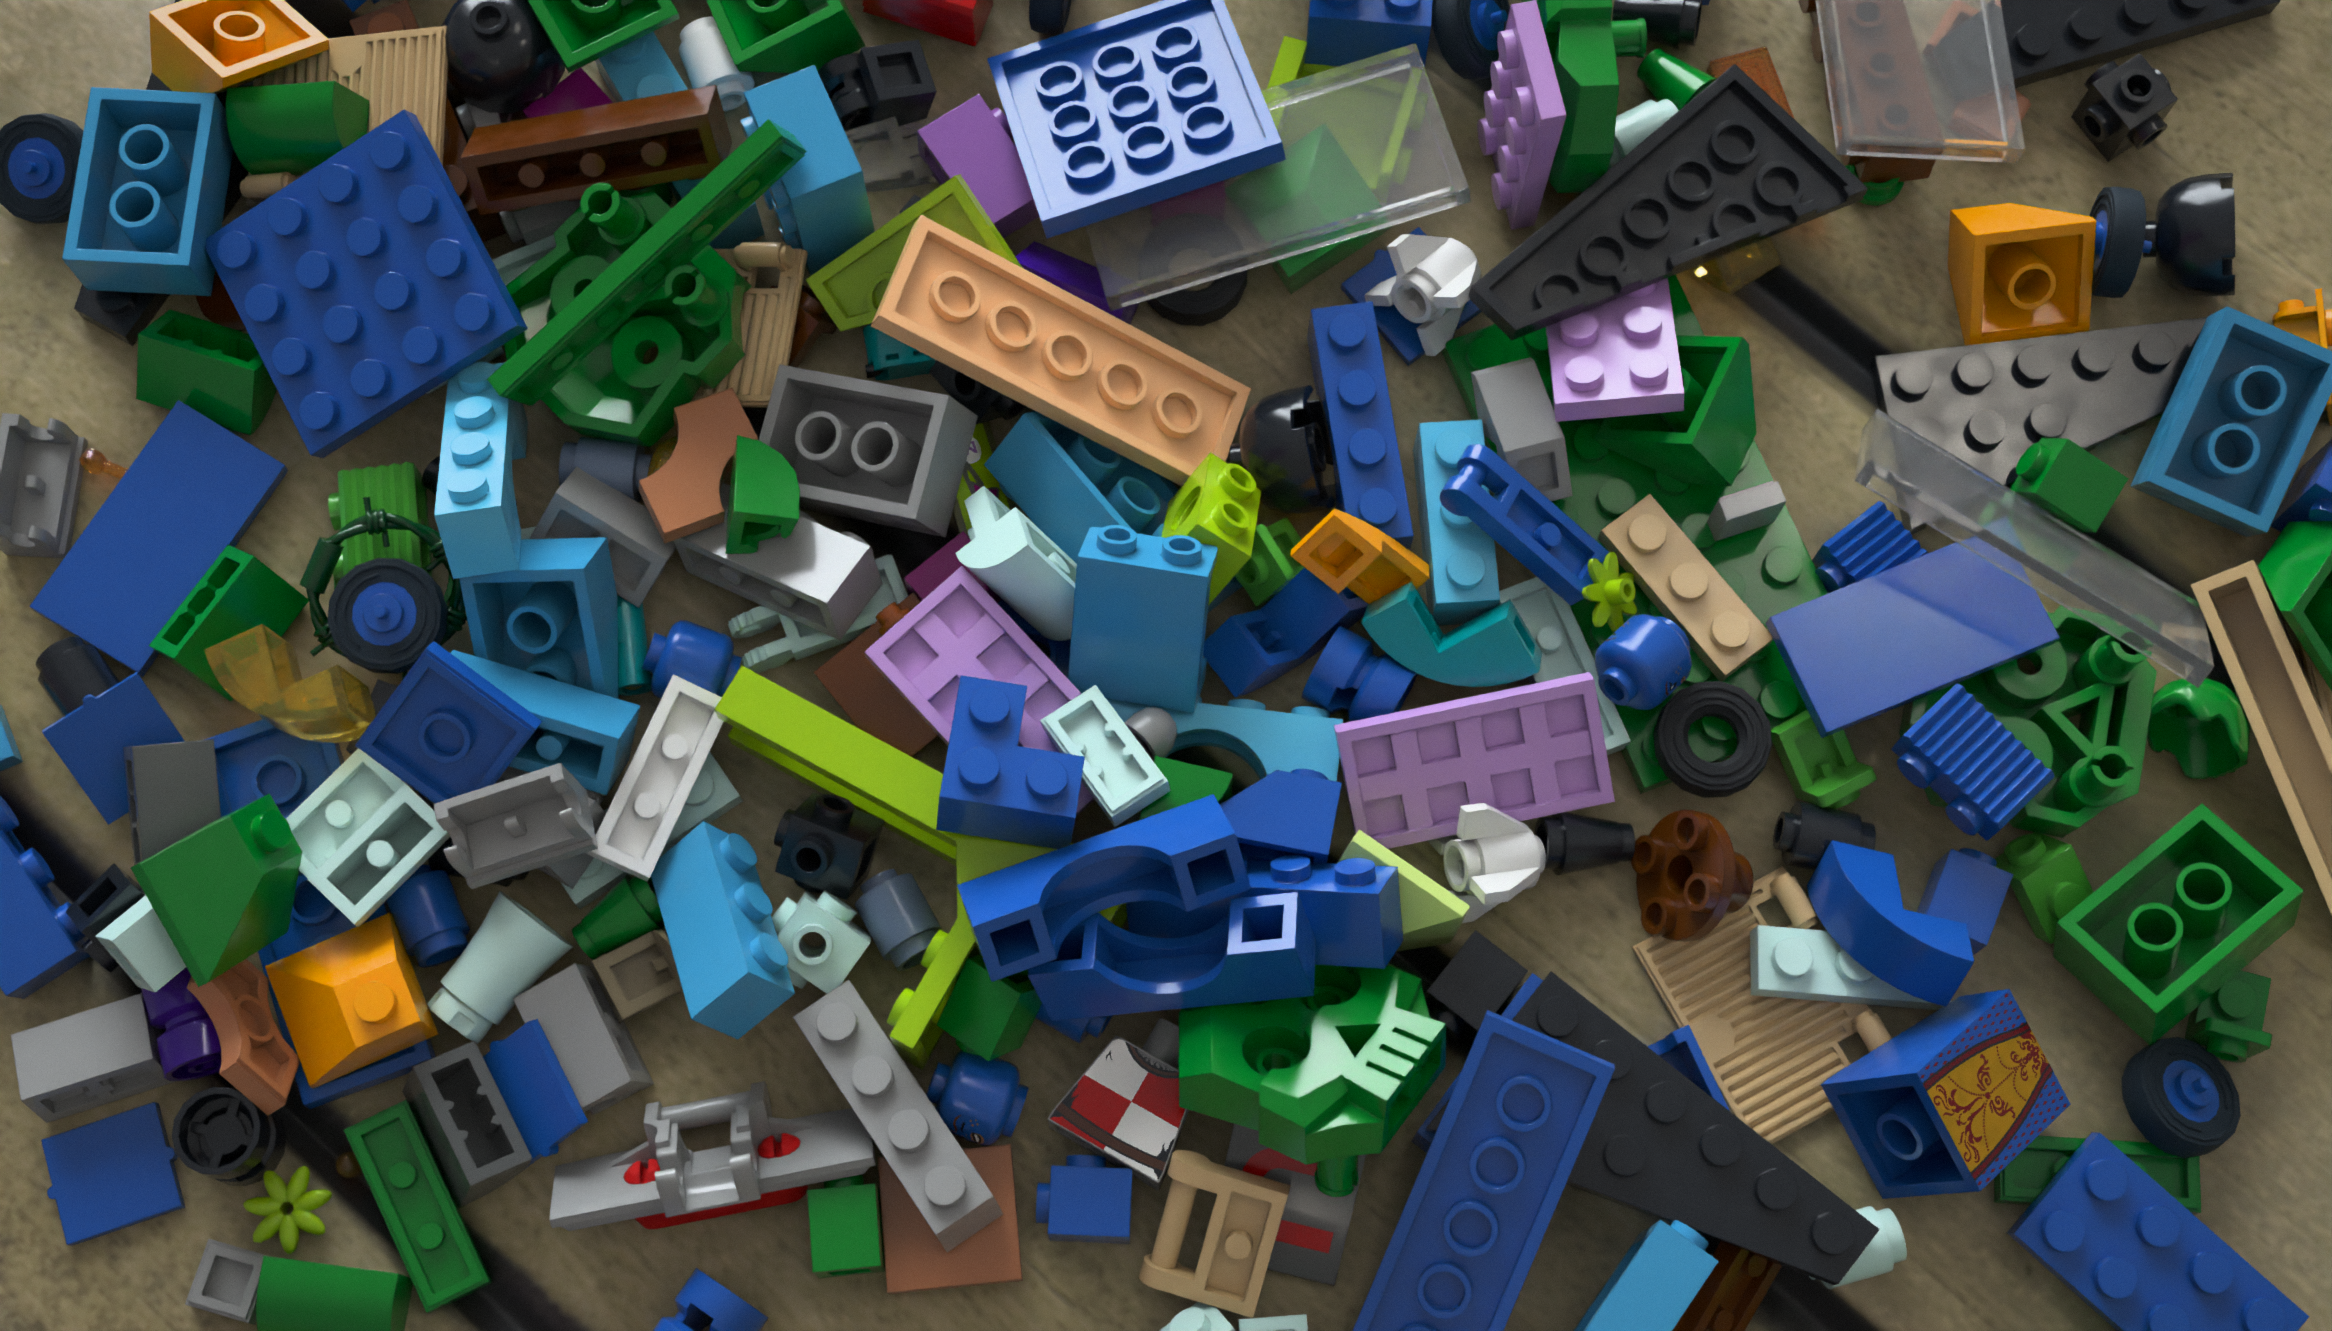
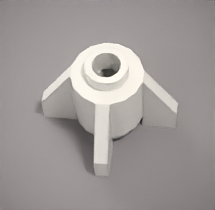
M1402 234L1387 246L1397 275L1378 283L1364 296L1366 302L1373 301V306H1391L1394 304L1401 315L1409 321L1423 323L1416 328L1426 356H1436L1445 348L1446 342L1452 339L1464 306L1470 300L1468 295L1471 286L1481 279V270L1473 251L1460 241L1447 237Z
M1485 803L1460 806L1456 835L1428 840L1440 855H1444L1445 874L1450 886L1454 889L1449 890V892L1470 906L1462 923L1473 922L1498 904L1508 902L1522 890L1534 887L1540 873L1545 868L1546 853L1541 839L1534 835L1526 824Z

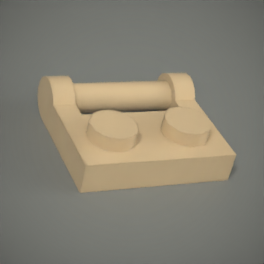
M1175 1150L1172 1153L1167 1171L1168 1175L1172 1178L1155 1244L1152 1254H1147L1143 1258L1139 1279L1142 1283L1154 1289L1253 1318L1291 1185L1211 1162L1204 1155L1194 1151ZM1199 1188L1216 1193L1217 1196L1197 1268L1194 1270L1182 1266L1178 1262V1258Z

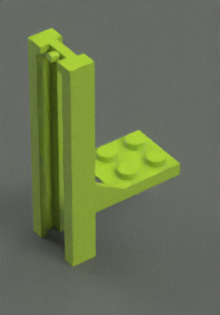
M742 665L714 709L720 720L733 726L728 734L732 745L822 794L841 796L849 800L855 809L885 820L883 827L955 865L957 885L1057 850L936 830L939 795L943 778L942 773ZM958 887L957 919L949 933L940 929L935 934L921 961V965L928 968L915 992L909 988L903 990L887 1019V1023L894 1027L889 1036L896 1051L903 1060L921 1070L925 1067L945 1032L936 1024L967 959L980 954ZM1126 903L1098 912L1120 928H1123L1128 919Z

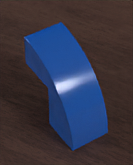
M1304 567L1260 610L1230 616L1205 640L1203 656L1207 658V662L1233 696L1237 698L1271 683L1326 647L1339 626L1349 629L1364 616L1368 603L1347 587L1339 594Z
M1831 840L1807 884L1809 898L1823 926L1845 952L1881 980L1914 997L1947 1007L1974 963L1967 924L1905 910L1903 908L1893 854Z

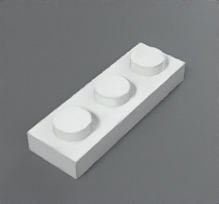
M673 674L595 835L598 849L587 852L588 855L646 882L648 881L724 722L718 718L714 710L722 697Z

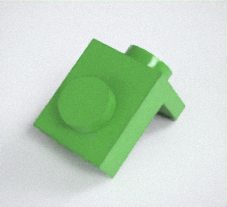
M1288 517L1267 527L1263 524L1256 526L1251 558L1235 575L1256 607L1272 599L1304 568L1291 557V549L1302 539Z
M1808 710L1771 728L1772 742L1798 799L1822 808H1840L1855 801L1861 795L1859 789L1877 780L1872 766L1857 762L1844 730L1821 738Z
M2034 832L2017 837L2007 844L2004 853L1995 858L1997 868L2013 874L2010 885L2036 938L2049 944L2055 941L2057 922L2094 892L2072 845L2045 834Z

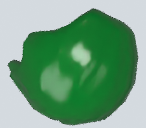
M2187 677L2168 682L2153 693L2147 733L2148 743L2154 752L2159 753L2164 750L2172 753L2176 757L2184 776L2190 779H2215L2225 776L2227 773L2236 772V769L2248 763L2250 723L2239 698L2226 685L2208 678Z

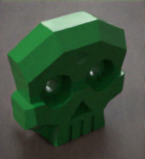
M1521 0V3L1533 0ZM1536 0L1567 114L1548 180L1557 193L1584 192L1607 172L1613 154L1619 95L1616 57H1645L1644 54H1646L1647 48L1646 22L1644 18L1611 21L1612 0Z
M597 183L587 188L582 195L580 206L553 233L556 247L506 285L528 327L527 330L504 344L507 360L672 208L654 191L622 197L608 183ZM708 244L686 265L677 266L671 270L665 278L664 287H661L552 387L541 400L567 426L581 435L651 447L675 426L673 419L675 407L691 402L700 387L715 389L746 355L742 345L740 312L744 293L752 285ZM652 347H658L659 352L656 359L651 363L644 364L643 359L646 351Z
M2061 604L2053 613L2047 612L2060 638L2048 647L2021 657L2033 663L2035 674L2028 675L2023 673L2019 669L2016 659L1958 683L1964 686L1967 693L1974 696L1976 702L1983 704L1985 710L1992 713L1996 721L2003 723L2005 729L2012 732L2015 739L2021 741L2026 749L2032 751L2035 758L2042 760L2044 766L2051 769L2055 776L2009 823L2013 828L2060 838L2078 829L2105 808L2139 793L2157 671L2146 660L2152 650L2146 648L2153 645V638L2144 626L2131 622L2119 625L2111 614ZM1954 685L1905 704L1899 731L1900 737ZM2081 713L2079 729H2077L2068 718ZM1930 786L1924 789L1931 805L1943 808L1948 805Z
M1388 963L1385 969L1315 964L1314 996L1183 1008L1179 1012V1107L1259 1131L1258 1143L1306 1165L1317 1162L1315 1185L1319 1191L1332 1197H1343L1354 1191V1186L1357 1187L1359 1183L1357 1171L1358 1155L1381 1153L1446 1067V1023L1431 1019L1422 989L1421 978Z

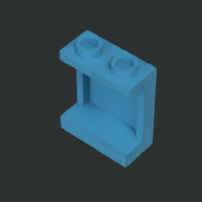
M1121 525L1089 528L1077 556L1068 679L1081 693L1096 685L1106 699L1194 713L1205 681L1207 658H1203L1211 577L1217 561L1218 548L1214 545L1202 544L1190 536L1174 535L1167 538L1136 533L1133 529Z

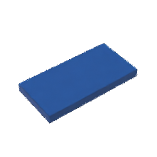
M178 400L29 607L74 636L80 637L87 644L95 646L97 650L133 672H138L143 677L159 655L149 644L227 545L233 547L237 545L287 474V467Z
M2001 524L1773 615L1766 622V626L1821 738L2048 647L2060 638Z

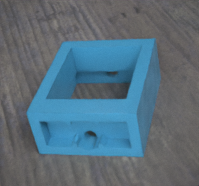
M1660 1219L1638 1234L1573 1331H1672L1718 1263V1260L1705 1252L1709 1245L1708 1241L1694 1229L1680 1221L1674 1220L1669 1226Z

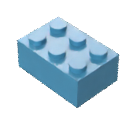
M815 65L743 92L750 116L740 120L746 139L769 119L793 134L807 151L805 156L763 193L762 196L768 209H773L780 225L778 230L782 241L793 249H802L808 252L806 268L810 276L875 232L863 171Z
M91 87L62 260L87 290L211 296L215 267L205 249L206 238L222 227L233 155V146L227 127L226 109L215 93Z
M2230 307L2223 308L2209 315L2130 487L2245 537L2267 533L2332 393V351Z

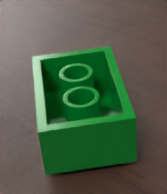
M2201 803L2057 922L2053 957L2151 1046L2295 925L2304 890Z

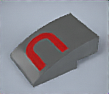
M1234 1124L1224 1166L1291 1185L1267 1270L1334 1286L1366 1154L1358 1155L1357 1171L1359 1183L1357 1187L1354 1186V1191L1343 1197H1332L1319 1191L1315 1185L1317 1162L1306 1165L1258 1143L1259 1131Z

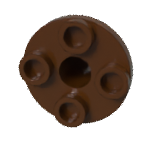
M1687 809L1674 811L1662 818L1649 835H1642L1635 841V851L1631 865L1637 872L1636 886L1641 909V923L1649 934L1683 942L1701 939L1718 925L1725 913H1733L1740 910L1751 896L1754 876L1749 861L1742 854L1734 852L1727 831L1715 817L1708 813Z

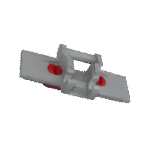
M765 1081L752 1083L751 1091L663 1107L660 1101L648 1103L645 1107L643 1121L648 1141L632 1150L555 1166L549 1220L552 1228L562 1227L568 1231L635 1219L646 1229H660L788 1204L801 1199L806 1194L809 1184L861 1175L870 1166H875L874 1141L852 1108L793 1119L772 1117L770 1096ZM731 1121V1145L692 1152V1150L687 1149L680 1131Z

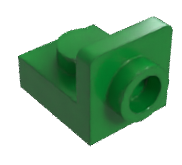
M2242 970L2239 971L2189 1013L2185 1039L2206 1046V1051L2214 1054L2219 1060L2236 1063L2245 1062L2247 1058L2271 1047L2272 1034L2264 1032L2262 1029L2271 978Z

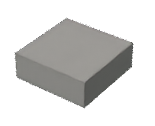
M1770 481L1720 497L1707 521L1714 540L1718 541L1774 523L1786 503L1779 482Z
M208 1239L185 1305L255 1325L260 1271L263 1257L267 1255Z

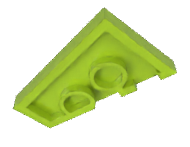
M961 174L955 175L806 279V282L840 332L872 323L910 231L921 215L1022 267Z

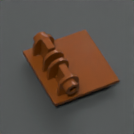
M914 592L898 605L896 602H893L876 615L877 621L814 671V674L857 728L911 757L938 735L869 662L864 652L921 602Z

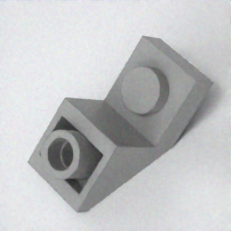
M1529 357L1471 372L1478 420L1482 419L1484 435L1496 445L1497 455L1550 501L1573 496L1565 437L1559 422H1555V412L1535 361Z

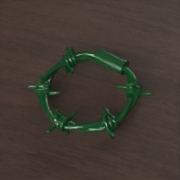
M363 497L365 515L349 522L338 533L329 538L319 537L300 581V585L306 588L311 620L316 630L314 637L318 638V642L321 643L311 650L310 653L312 656H315L325 648L330 647L336 653L346 657L334 643L328 625V617L319 602V596L326 591L344 549L341 543L345 539L368 532L369 535H374V533L379 535L382 533L383 547H389L388 529L407 530L420 537L430 546L429 552L433 553V557L437 558L427 565L425 569L430 572L443 563L453 581L449 606H447L446 633L440 643V646H442L456 631L463 630L462 625H465L467 616L459 578L453 579L439 532L405 517L386 513L382 508L379 509V512L376 509L372 511L370 497ZM407 671L401 672L402 679L407 675Z

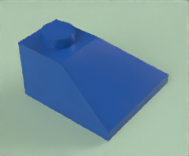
M1295 769L1291 772L1276 770L1221 803L1220 806L1236 833L1241 853L1245 854L1247 859L1274 860L1285 855H1302L1308 857L1310 862L1327 863L1342 782L1328 780L1324 774L1310 769Z

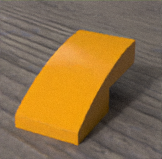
M1335 508L1291 549V557L1336 593L1339 594L1347 587L1368 604L1411 581L1415 588L1418 589L1430 578L1429 564L1408 548L1365 521Z

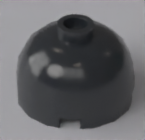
M458 0L451 7L441 25L447 26L445 39L448 57L447 77L450 83L468 104L489 113H515L526 109L525 102L534 100L541 93L543 98L552 93L565 72L563 62L526 0Z
M2233 173L2205 174L2190 177L2171 186L2158 201L2155 220L2146 221L2145 240L2152 241V248L2150 253L2143 252V258L2156 257L2159 275L2171 288L2187 295L2196 296L2235 295V275H2232V259L2235 257Z
M1311 385L1286 389L1258 401L1249 408L1241 423L1240 442L1230 446L1231 463L1243 467L1253 476L1256 487L1261 491L1260 501L1268 508L1286 514L1308 513L1329 509L1334 506L1336 497L1335 484L1324 486L1323 472L1326 470V464L1333 465L1327 421L1320 400L1307 401L1314 390Z

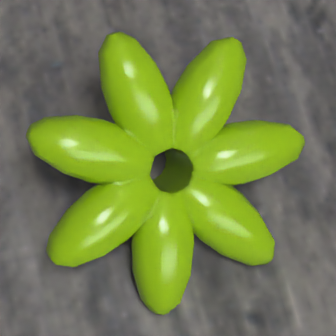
M1609 552L1605 556L1603 565L1598 559H1589L1587 567L1594 584L1582 588L1581 594L1586 600L1597 602L1592 612L1593 625L1595 627H1602L1608 622L1609 627L1614 633L1624 624L1623 614L1634 615L1637 613V608L1633 602L1635 598L1634 575L1631 572L1619 575L1617 555L1615 552Z
M307 1166L299 1167L292 1175L288 1185L276 1172L271 1170L265 1171L263 1176L264 1185L270 1197L250 1198L243 1203L246 1211L259 1216H267L254 1231V1242L262 1243L279 1231L283 1250L287 1254H292L297 1249L299 1228L307 1233L318 1236L326 1232L325 1225L321 1219L310 1211L330 1201L332 1192L327 1189H315L306 1192L310 1178V1171ZM293 1205L294 1210L288 1215V1208Z

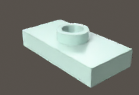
M1096 685L1040 720L1045 733L1060 753L1085 757L1081 782L1115 827L1171 791L1168 780Z

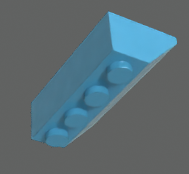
M1036 411L1024 413L984 464L999 482L1003 493L1016 502L1031 521L1076 564L1079 551L1091 527L1102 528L1108 525H1121L1129 527L1139 534L1161 537L1168 502L1178 491L1176 486L1165 477ZM1235 576L1210 603L1208 613L1242 587Z

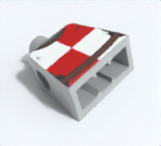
M1159 1018L1142 1049L1119 1036H1115L1048 1117L1050 1129L1091 1153L1105 1157L1107 1162L1117 1168L1132 1169L1133 1177L1159 1191L1163 1184L1172 1153L1175 1151L1189 1113L1188 1109L1179 1107V1070L1176 1069L1179 1065V1026Z

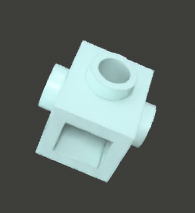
M806 890L798 903L786 897L772 916L778 940L788 955L787 969L792 984L803 989L809 981L828 994L842 984L869 946L871 935L851 921L857 912L826 890L823 891L819 898ZM809 932H816L823 936L825 942L820 946H810L804 942L802 936Z

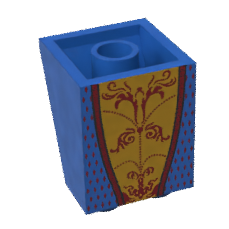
M2010 989L1958 997L1950 1002L1947 1007L1940 1008L1832 1075L1821 1084L1882 1199L1979 1192L2071 1105Z

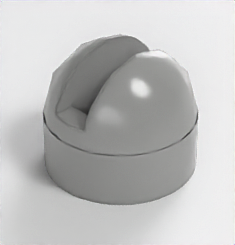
M1146 707L1134 713L1124 722L1153 762L1155 756L1164 758L1173 748L1177 736L1176 723L1172 716L1163 709Z

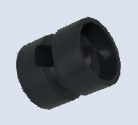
M212 1087L197 1092L181 1106L174 1119L172 1141L177 1156L186 1167L227 1185L248 1186L264 1180L265 1171H274L285 1153L286 1133L282 1120L275 1112L267 1116L242 1093L232 1088Z

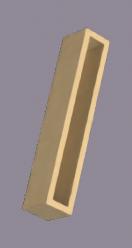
M2251 560L2191 584V587L2332 915V733L2265 579L2255 561Z

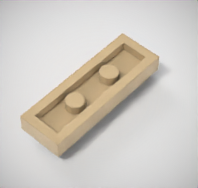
M1651 494L1647 495L1601 530L1598 536L1600 542L1609 552L1616 553L1618 563L1626 572L1633 573L1635 583L1664 617L1672 620L1685 632L1689 639L1690 647L1719 681H1724L1773 641L1770 632Z

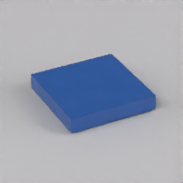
M433 641L423 651L355 746L431 802L437 803L496 784L543 721Z

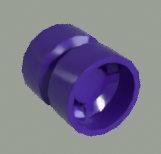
M187 967L157 992L143 988L141 990L150 1025L166 1030L157 1038V1052L164 1078L169 1081L198 1079L219 1073L221 1068V1046L216 1029L204 1007L187 989L191 978Z

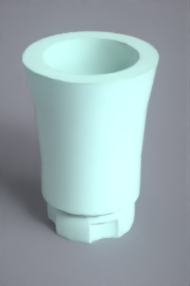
M499 891L481 926L457 961L441 979L440 982L444 986L435 993L427 1005L445 1023L478 1044L487 1034L492 1023L499 1025L515 1005L513 998L529 990L544 972L572 949L573 946L524 906Z

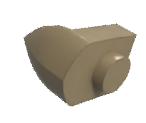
M653 930L593 960L589 965L619 1024L683 991L665 930Z

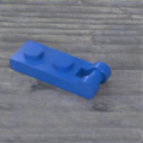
M1480 444L1467 446L1457 462L1459 474L1451 476L1440 493L1439 499L1441 504L1451 513L1458 516H1467L1570 606L1584 599L1581 594L1582 588L1593 584L1587 567L1589 559H1598L1603 565L1605 556L1609 551L1494 451ZM1481 485H1485L1494 493L1493 497Z

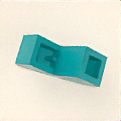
M1411 581L1368 604L1361 624L1371 638L1394 660L1409 670L1438 682L1456 686L1488 687L1518 681L1538 673L1540 670L1542 651L1511 599L1443 634Z

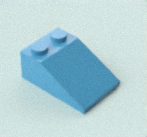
M607 537L521 539L518 570L459 578L474 656L619 699L617 591Z

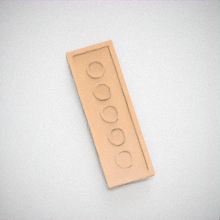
M923 215L918 218L910 231L871 324V327L1180 486L1186 482L1210 452L1226 462L1251 388Z

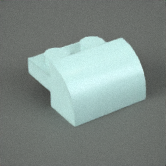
M985 486L981 487L964 501L972 525L968 530V536L971 541L956 552L957 558L1041 635L1055 641L1071 639L1077 564L1016 507L1010 510Z
M359 748L286 818L291 832L302 850L301 863L298 870L357 927H360L450 838L449 833L446 830L444 831L436 821L435 811L400 778Z

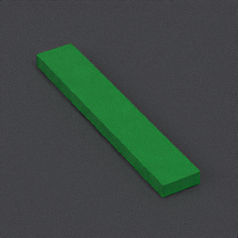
M769 119L763 123L487 379L499 396L533 406L664 285L665 278L671 270L677 266L686 265L805 156L807 151L797 138Z

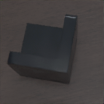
M919 39L861 48L857 63L871 101L863 124L867 137L903 133L923 128L937 91Z

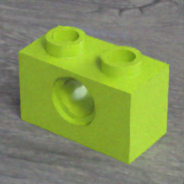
M1211 452L1168 502L1161 535L1164 538L1174 535L1190 536L1202 544L1214 545L1218 548L1217 561L1211 577L1208 606L1251 558L1261 491L1256 487L1253 476L1246 469L1234 463L1228 464Z

